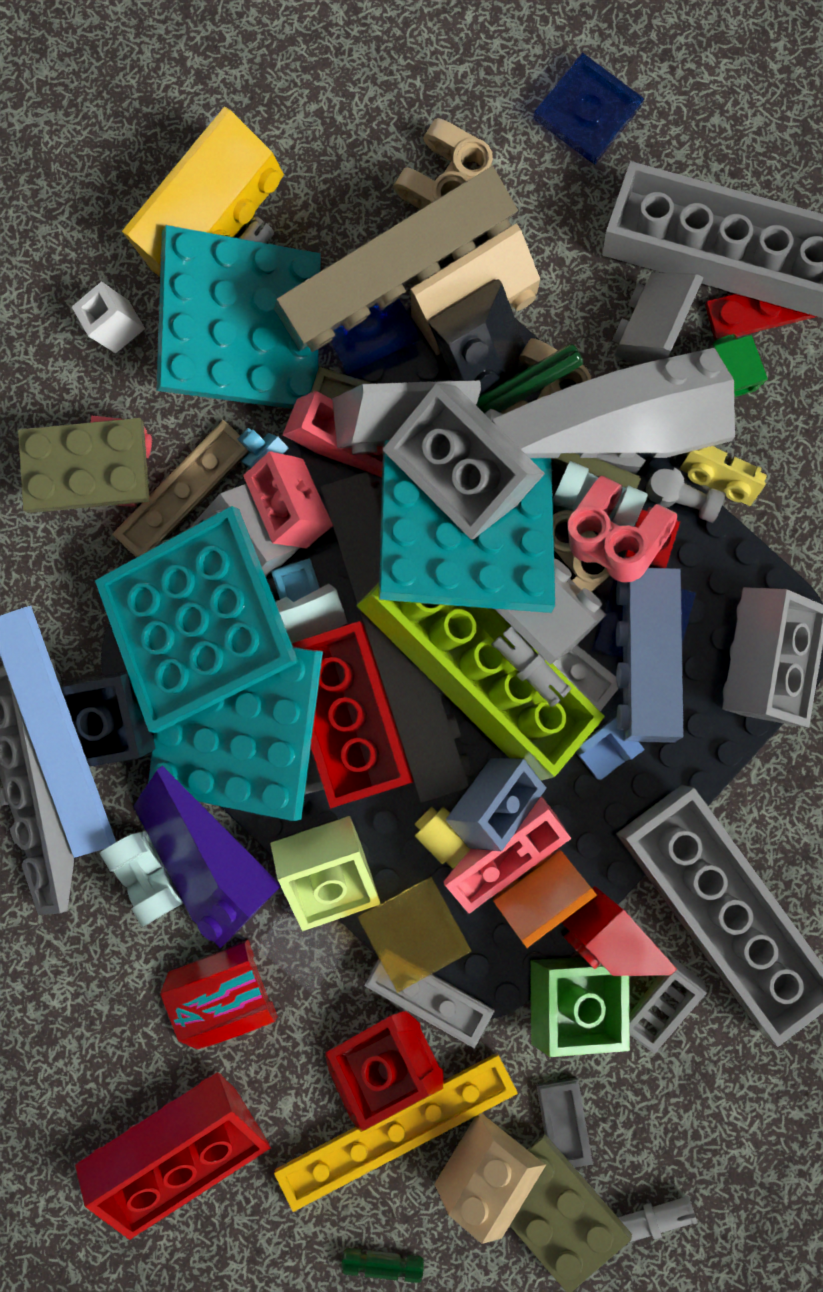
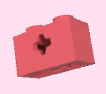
M269 451L243 475L273 544L307 548L333 526L302 458Z

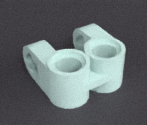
M569 461L552 500L553 509L557 512L564 510L575 511L598 477L589 473V468ZM629 485L626 488L623 487L621 496L609 515L610 521L619 526H634L648 494Z
M147 832L131 834L100 852L109 871H114L120 882L128 888V895L133 905L131 910L141 927L183 904Z

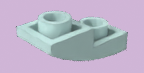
M330 584L295 602L291 601L288 597L276 602L291 643L337 629L347 624L337 590Z

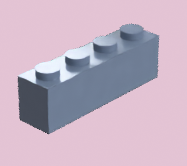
M647 568L639 579L633 582L617 581L616 604L623 605V621H618L616 628L617 646H623V663H618L616 673L617 687L623 688V705L619 704L617 708L618 730H624V741L676 742L683 738L680 569Z

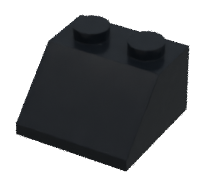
M499 279L428 321L453 381L480 380L481 391L479 396L512 378L519 361V356L525 345L505 289Z

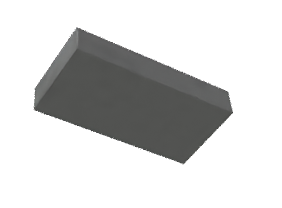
M578 1078L536 1084L544 1133L574 1168L593 1165Z

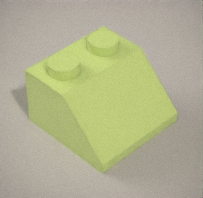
M350 816L270 843L277 879L302 931L381 904L361 842Z

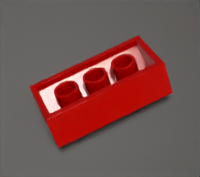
M358 621L291 643L293 647L323 651L311 749L330 809L414 782L365 625Z
M217 1072L174 1101L167 1103L163 1108L140 1123L133 1125L126 1132L103 1147L94 1150L89 1156L76 1163L75 1168L84 1206L127 1239L131 1240L271 1149V1146L237 1090Z

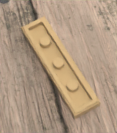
M222 420L149 496L150 502H143L112 535L135 557H139L161 545L249 453L237 440L240 435L228 423Z

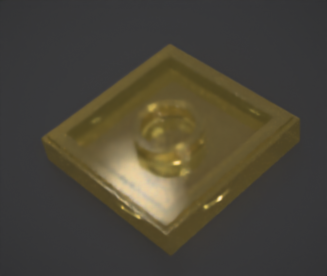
M432 877L357 917L396 993L472 952Z

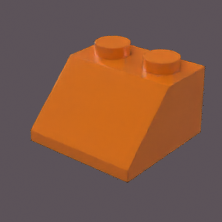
M556 849L491 898L523 944L528 948L597 895L560 849Z

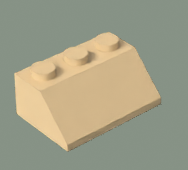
M517 223L411 288V317L436 355L441 354L428 321L497 279L503 284L511 309L515 308L516 311H520L536 299L535 294L538 292L540 277Z

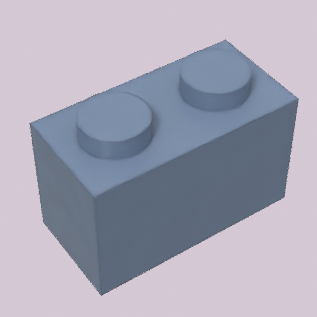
M491 758L451 811L446 821L468 848L503 851L546 790V787L524 759Z

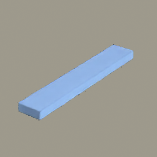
M27 606L1 615L0 656L73 857L106 849L116 843L32 607Z

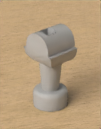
M664 468L656 471L646 484L645 489L651 501L665 508L679 503L700 509L699 518L711 523L715 522L726 496V493L713 488L709 489L705 494L685 484L683 475L676 468L673 470Z

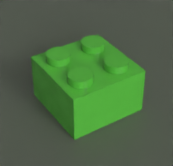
M583 957L531 960V1045L548 1057L630 1051L629 976H612L602 965L594 970Z

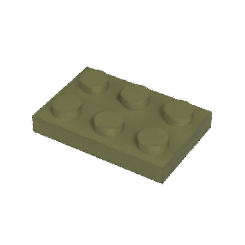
M141 418L18 430L23 510L25 512L36 513L150 502L144 422Z
M544 1134L527 1150L546 1166L511 1222L510 1227L566 1292H573L632 1239V1233L547 1135Z

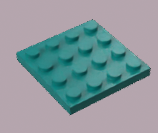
M166 225L162 230L156 391L293 409L298 398L310 394L318 373V350L311 352L310 348L306 347L299 351L276 314L274 307L277 298L320 272L321 253Z
M385 439L384 447L390 440ZM383 451L379 600L552 613L555 607L551 458H530L545 474L517 506L476 538L470 539Z
M230 506L95 580L149 732L158 733L298 663L240 509Z
M293 647L298 663L158 733H154L155 750L152 751L149 781L156 770L163 765L198 802L290 821L301 820L323 651Z

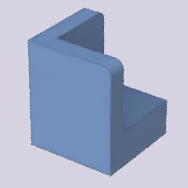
M615 717L591 734L578 748L576 754L597 780H601L625 761L632 760L644 748L639 742L624 741V730H618L617 717Z

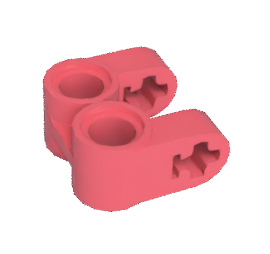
M600 476L568 520L570 550L578 560L587 563L597 562L606 567L608 574L615 580L633 582L645 573L670 536L678 516L675 512L656 504L639 528L630 525L619 526L611 522L609 515L615 508L623 487L621 484L605 476ZM586 531H595L599 533L597 536L593 538H585L581 536V534ZM623 550H630L636 555L630 558H622L617 554Z

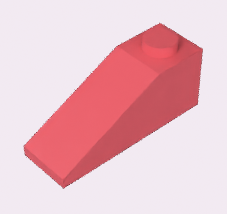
M318 391L297 399L283 436L317 454L382 477V449L384 446H377L376 453L353 455L352 448H337L333 400Z
M541 796L503 851L470 849L443 882L470 914L569 841L571 837L557 815Z

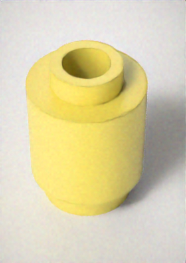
M444 806L438 812L431 807L414 824L419 829L415 837L441 864L446 862L453 869L468 853L470 848L467 847L446 821L450 812Z

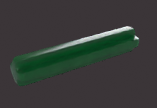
M568 344L479 396L476 406L484 414L490 409L501 413L582 366L583 359L576 346Z

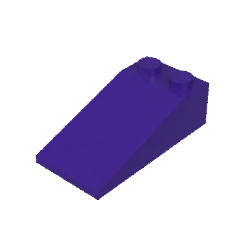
M163 765L156 770L133 807L191 919L197 924L200 933L206 939L214 941L221 948L256 914L281 886Z

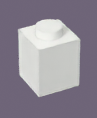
M102 281L72 306L87 335L114 353L121 350L145 329L129 300Z

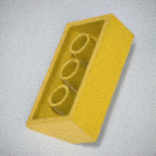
M224 106L122 232L150 269L160 276L162 230L166 225L235 237L244 224L253 218L255 211L266 197L276 190L280 180L284 177V173L273 152L230 109Z

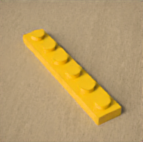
M498 1052L444 1080V1089L363 1132L354 1127L276 1168L274 1175L292 1212L517 1095V1089Z

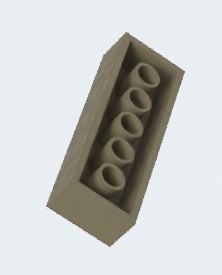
M492 165L276 299L274 310L299 351L309 347L311 352H314L333 340L332 338L336 336L333 330L342 325L346 331L350 330L367 319V316L371 314L369 308L375 304L379 306L380 310L384 309L401 298V295L406 292L404 286L409 283L416 286L442 270L439 266L441 263L446 262L447 265H450L476 249L475 242L480 241L481 244H484L511 227L509 219L518 212V209Z

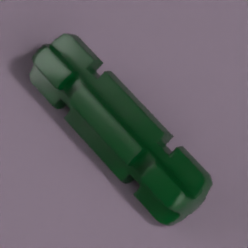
M346 1248L342 1255L341 1271L344 1275L358 1276V1273L362 1272L365 1273L364 1277L398 1281V1277H404V1282L420 1283L423 1278L424 1260L421 1256L407 1255L405 1259L400 1258L401 1254L367 1250V1254H362L361 1249Z

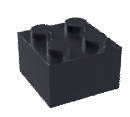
M127 670L59 684L89 767L138 759L155 750L154 733L148 731Z

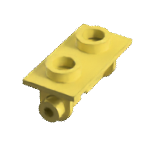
M714 446L687 452V457L680 470L688 473V477L692 482L726 493L728 499L734 502H742L751 506L766 485L764 481L767 475L760 472L761 467H756L737 457H734L729 466L724 463L727 453Z

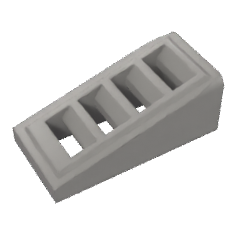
M673 957L670 959V962L677 970L672 975H658L629 1014V1035L654 1054L707 993L705 982ZM677 980L688 989V992L684 994L671 983ZM666 992L678 1001L679 1004L674 1008L660 996ZM655 1005L668 1015L669 1018L664 1022L649 1009ZM642 1018H645L659 1029L655 1036L638 1023Z

